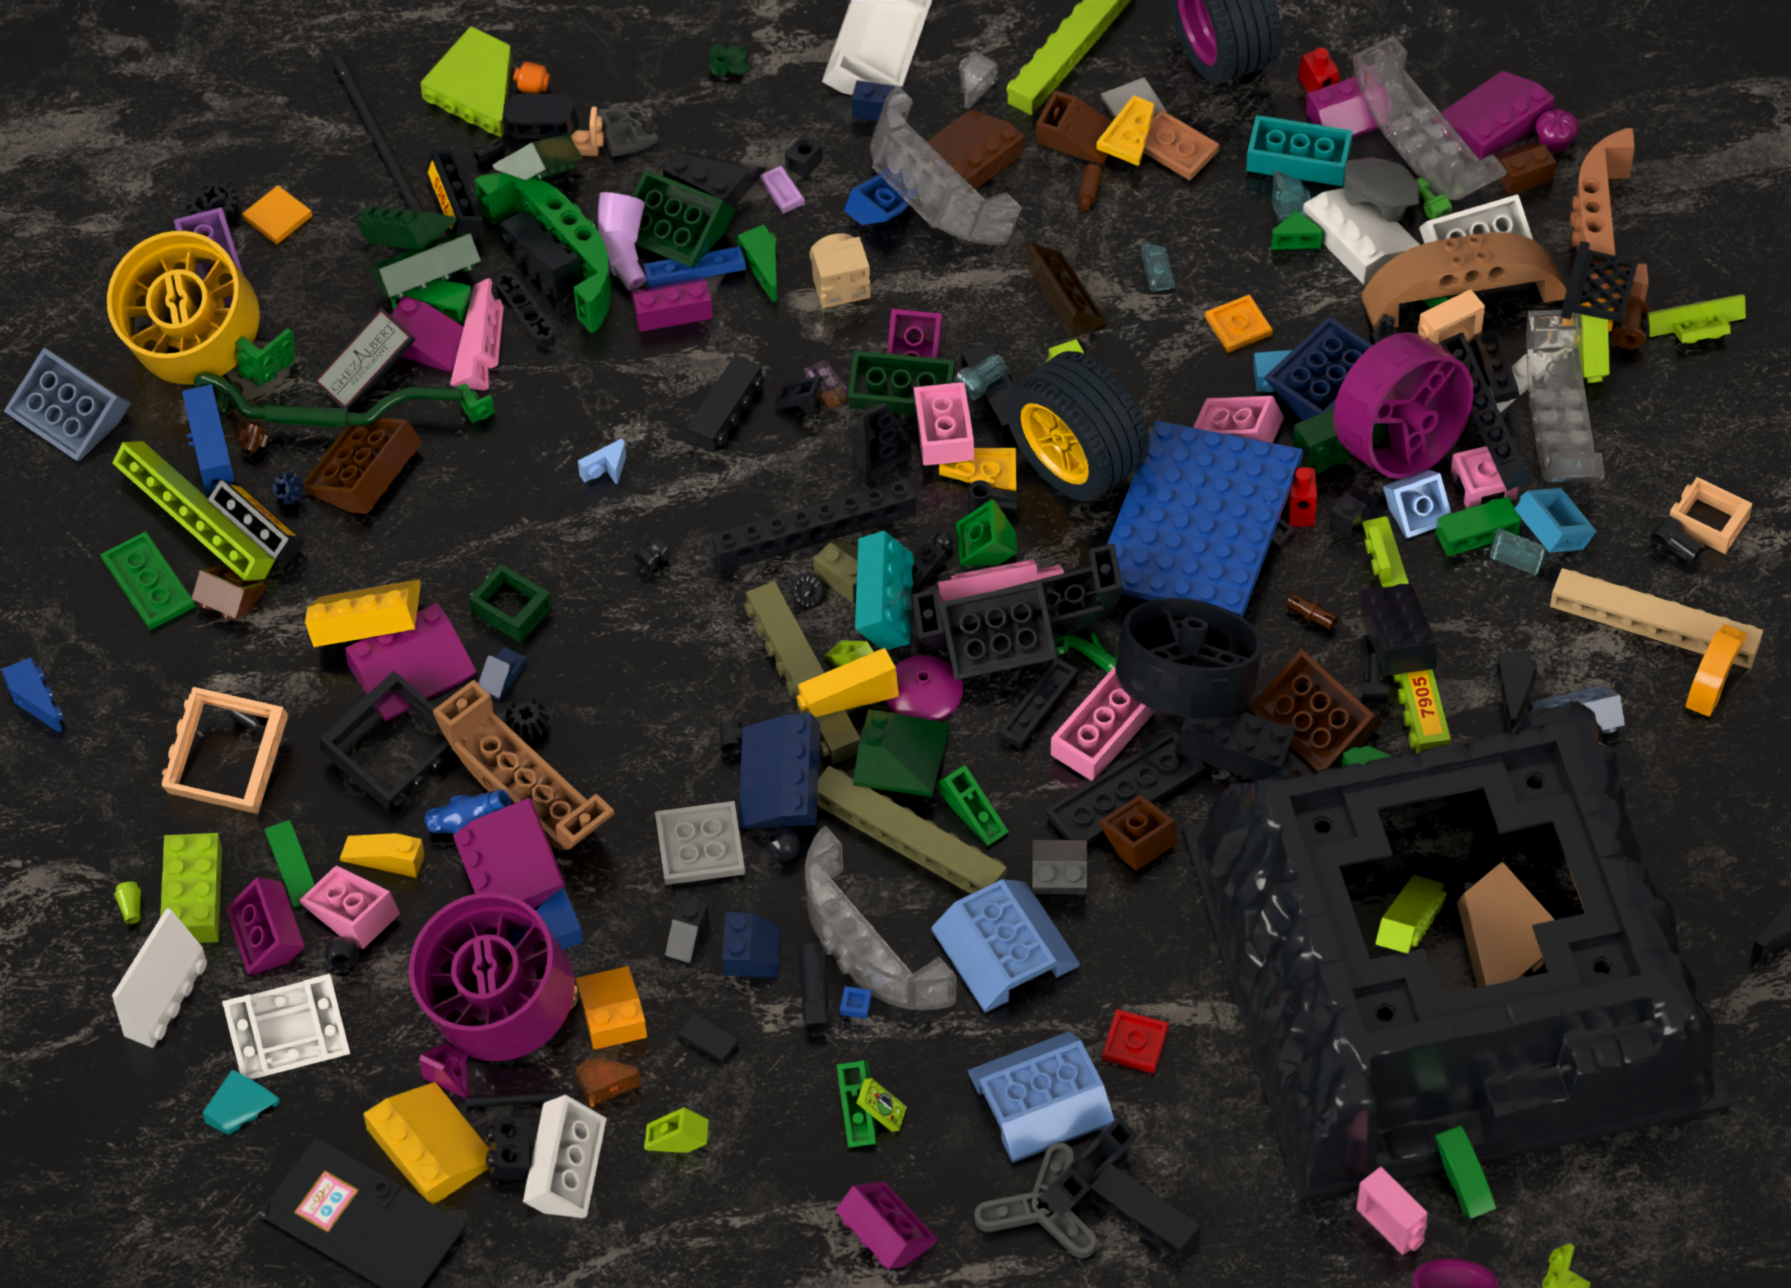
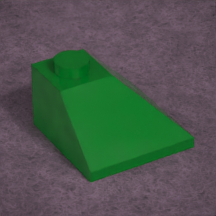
M990 500L956 522L960 566L998 565L1018 553L1016 531L994 500Z

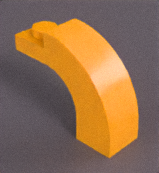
M1723 624L1720 630L1716 631L1696 673L1685 705L1686 708L1708 717L1711 716L1719 702L1730 668L1744 645L1748 633Z

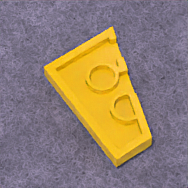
M974 448V460L939 464V475L968 483L983 480L988 482L992 488L1016 491V448Z

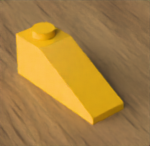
M397 833L348 836L340 856V861L417 878L425 854L422 839Z

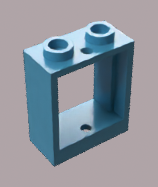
M1562 488L1528 490L1520 497V502L1514 509L1549 553L1583 550L1597 532Z

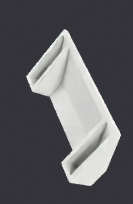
M851 0L822 82L841 93L853 95L856 80L902 87L932 0Z

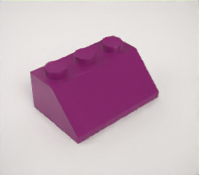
M1374 71L1307 94L1306 113L1313 124L1353 130L1352 138L1393 124L1385 89Z
M704 278L630 290L639 332L713 318L711 297L707 281Z
M257 877L225 908L247 974L253 975L287 964L305 948L282 882Z
M885 1181L852 1186L835 1210L841 1216L842 1222L860 1237V1242L870 1248L877 1256L879 1263L888 1269L905 1267L938 1241L936 1236Z

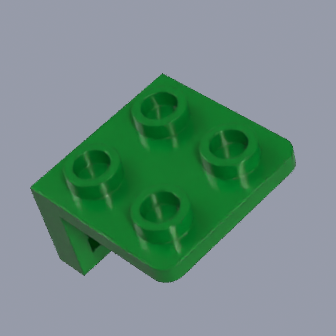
M287 328L262 350L258 349L243 336L237 340L236 357L238 373L245 380L249 379L260 388L266 382H271L281 369L289 367L295 359L293 331Z

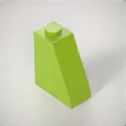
M1580 315L1573 319L1580 380L1587 379V383L1602 382V377L1609 375L1608 320Z

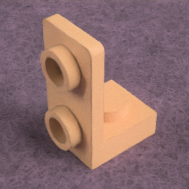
M592 107L590 131L576 130L571 135L582 156H598L599 146H603L604 133L599 132L602 130V116H598L597 107Z

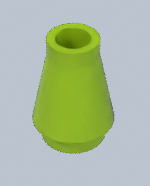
M124 882L117 885L114 895L124 916L125 923L133 924L141 920V889L136 882Z

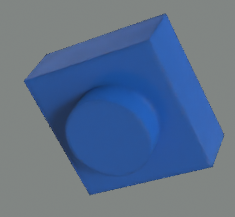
M845 986L840 1006V1015L867 1019L872 990Z

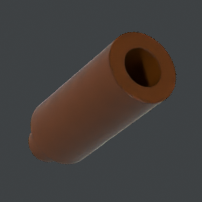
M1089 164L1085 167L1078 194L1080 208L1083 210H1088L1090 205L1095 203L1102 175V169L1098 165Z

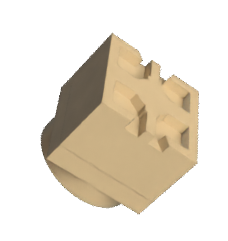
M842 233L832 234L820 239L811 247L810 259L812 262L813 280L822 308L871 298L869 286L870 267L860 237L854 238L851 235Z

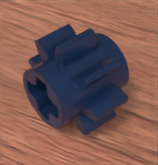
M285 472L283 476L275 477L276 482L272 489L276 495V500L284 499V504H293L294 500L302 499L301 494L305 487L301 481V476L293 477L292 472Z

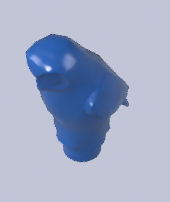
M503 789L474 796L457 795L450 799V803L447 806L427 811L425 814V824L428 831L432 833L455 834L472 820L511 805V800Z

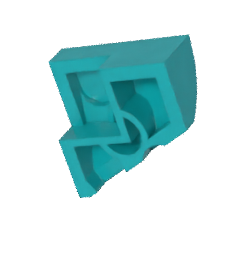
M232 1070L204 1110L203 1116L206 1124L229 1135L238 1130L243 1123L256 1119L258 1117L257 1113L271 1105L276 1107L280 1100L266 1088Z

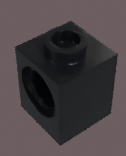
M803 134L785 152L786 168L804 179L823 161L822 145L817 140Z

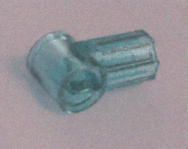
M992 354L973 368L970 366L963 368L956 375L954 381L955 383L964 382L966 394L972 400H975L985 393L989 384L1007 373V366L998 354Z

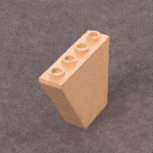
M1501 862L1466 891L1457 901L1477 988L1525 978L1524 974L1530 969L1533 973L1537 971L1545 962L1532 925L1555 920L1510 869Z

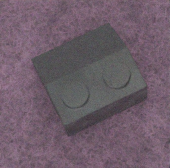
M1033 840L1032 892L1034 894H1086L1087 840Z

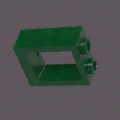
M503 564L490 571L483 584L479 588H475L469 597L470 609L473 615L518 642H521L552 608L550 592ZM503 583L531 598L529 603L515 618L510 617L486 602Z

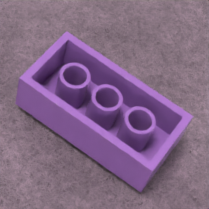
M222 208L174 220L176 231L198 233L218 243L242 272ZM198 263L196 264L195 273L201 280H204L214 265ZM195 292L200 308L202 293ZM233 296L223 299L225 306L232 304Z

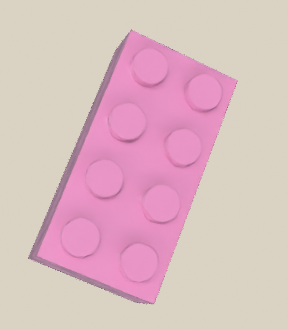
M1113 667L1051 737V756L1092 781L1105 770L1156 710L1130 697L1118 684L1115 678V667Z

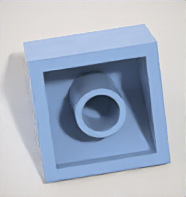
M1427 470L1413 477L1383 486L1389 510L1405 538L1435 529L1437 518L1451 513L1441 474L1438 472Z

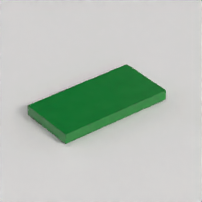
M146 531L100 554L103 562L149 630L196 607L194 600L191 599L192 597Z

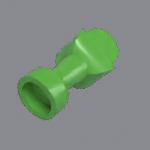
M1425 178L1416 180L1420 185L1419 198L1422 197L1425 201L1423 205L1428 218L1433 220L1452 212L1451 203L1446 198V195L1439 194L1435 196L1430 191V183Z

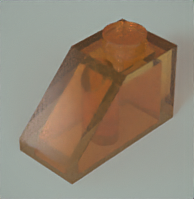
M599 1057L594 1060H586L575 1068L577 1082L590 1107L641 1086L640 1074L636 1067Z

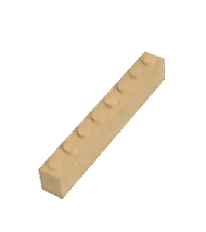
M1562 568L1552 592L1550 604L1552 608L1704 655L1716 631H1719L1723 624L1735 627L1740 631L1748 633L1733 664L1749 669L1753 666L1763 634L1762 629H1758L1753 625H1745L1732 621L1727 617H1719L1706 613L1701 609H1693L1675 601H1667L1652 594L1641 593L1626 586L1615 585L1600 578L1580 574L1574 570Z

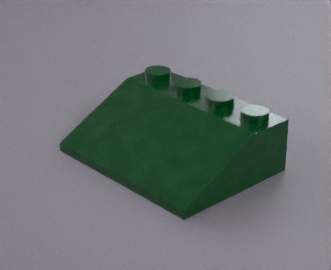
M645 169L632 197L645 202L635 245L694 268L725 233L735 209L719 198Z

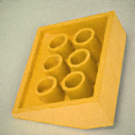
M420 579L319 597L307 607L305 619L313 646L317 647L414 630L421 587Z
M436 1082L386 1098L363 1113L369 1133L419 1196L433 1205L490 1168L486 1167V1154L490 1149Z

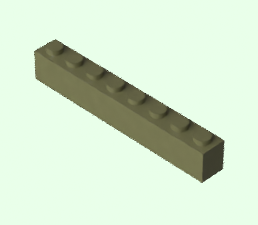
M773 581L747 591V603H744V608L748 617L754 618L756 632L759 637H764L766 650L770 657H775L777 671L781 677L785 676L787 689L793 697L799 695L798 684L824 674V671L776 582ZM797 702V707H798V710H799L800 714L807 713L806 710L802 711V710L800 709V707H799V705H798V702ZM845 710L815 717L820 723V751L824 757L828 756L832 765L858 754L860 737Z
M828 766L819 777L817 806L970 894L1001 879L1007 880V867L1000 860L988 857L976 846L967 845L960 841L955 834L946 833L939 829L932 821L924 820L915 815L911 809L897 805L888 796L880 795L871 790V788L854 786V779L850 778L846 772Z

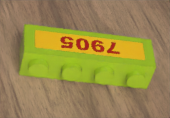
M1433 669L1392 675L1394 683H1398L1400 687L1398 689V700L1400 705L1404 704L1405 707L1403 718L1405 726H1410L1409 743L1411 749L1415 748L1416 754H1419L1422 750L1436 746H1450L1451 738Z

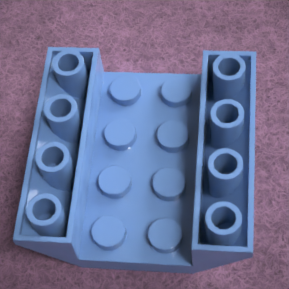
M1001 879L954 902L931 927L935 937L984 1012L1008 1002L1010 989L1044 972L1051 970L1055 977H1058L1080 966L1079 961L1028 884L1024 881Z
M1071 1032L1063 1033L968 1070V1074L978 1094L984 1093L1001 1128V1140L1012 1163L1045 1151L1053 1144L1065 1143L1104 1128L1114 1120L1104 1084L1082 1041Z

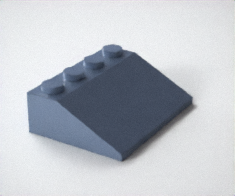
M43 348L4 412L79 462L118 425L131 403L60 355Z

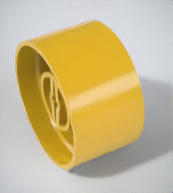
M170 231L144 240L131 249L120 261L108 287L107 309L114 330L139 361L151 373L163 380L189 385L194 384V377L202 372H211L222 376L238 364L236 341L243 336L253 344L256 338L260 311L254 289L226 251L218 243L204 235L189 231ZM198 263L214 265L204 280H201L195 273L196 264ZM195 292L202 293L200 308L197 307ZM228 296H233L231 308H225L223 299ZM168 307L170 308L173 324L165 322ZM135 317L152 318L153 325L135 335ZM169 347L180 349V352L166 354Z

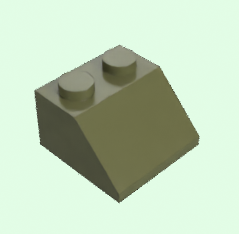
M849 541L830 542L813 558L814 574L821 578L823 583L854 603L856 601L858 547Z

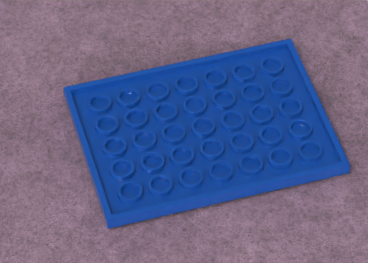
M1155 421L1149 437L1150 446L1147 458L1137 467L1107 545L1114 543L1116 546L1123 585L1122 595L1150 601L1167 598L1203 601L1225 608L1243 618L1295 479L1296 471L1301 463L1303 449Z

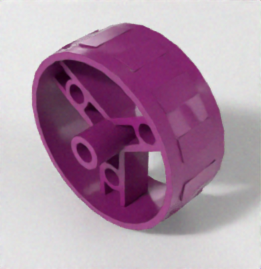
M1409 332L1398 333L1380 340L1355 362L1339 389L1333 415L1334 430L1339 442L1357 459L1390 478L1403 479L1425 472L1450 451L1467 424L1474 396L1473 381L1469 370L1463 362L1455 358L1456 356L1419 334ZM1374 423H1388L1390 444L1373 450L1372 434Z

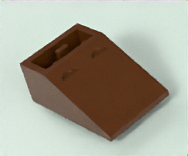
M1054 90L1036 123V143L1104 165L1109 154L1098 150L1096 142L1112 121L1078 97Z

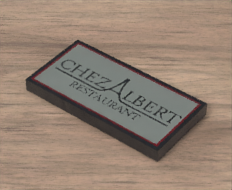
M381 307L320 373L314 382L342 409H348L350 412L416 339Z

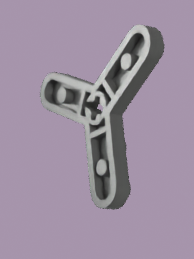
M1056 1143L1048 1148L1033 1192L986 1201L978 1205L975 1210V1223L977 1227L983 1231L992 1232L1039 1222L1074 1256L1086 1258L1092 1255L1096 1249V1236L1071 1210L1059 1216L1049 1204L1048 1209L1050 1211L1044 1207L1038 1209V1202L1046 1203L1041 1195L1074 1160V1153L1070 1146L1064 1143Z

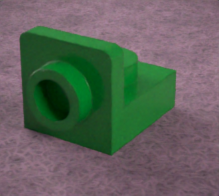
M466 383L457 386V389L463 390L462 401H459L472 423L485 419L495 412L491 395L479 399L476 391H471Z

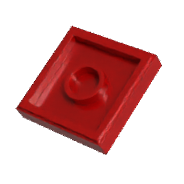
M1116 1009L1101 1060L1155 1074L1170 1023Z

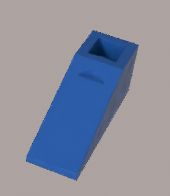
M30 657L2 668L6 686L14 703L54 730L62 731L60 720L64 718L58 704L53 706L51 700H54V696L50 686H44L42 683L45 677L40 665L35 667Z

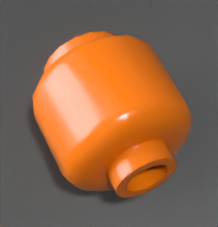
M527 61L523 63L521 68H516L513 81L517 82V89L520 92L541 94L547 90L550 73H547L545 66Z

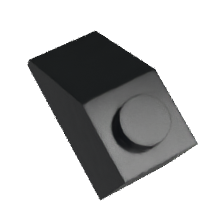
M682 897L672 920L665 952L666 959L691 965L709 923L707 904Z

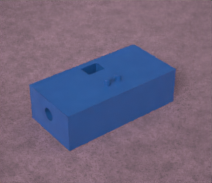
M212 384L182 391L191 433L187 434V439L193 438V441L188 443L189 447L195 446L207 498L210 497L221 479L235 482Z

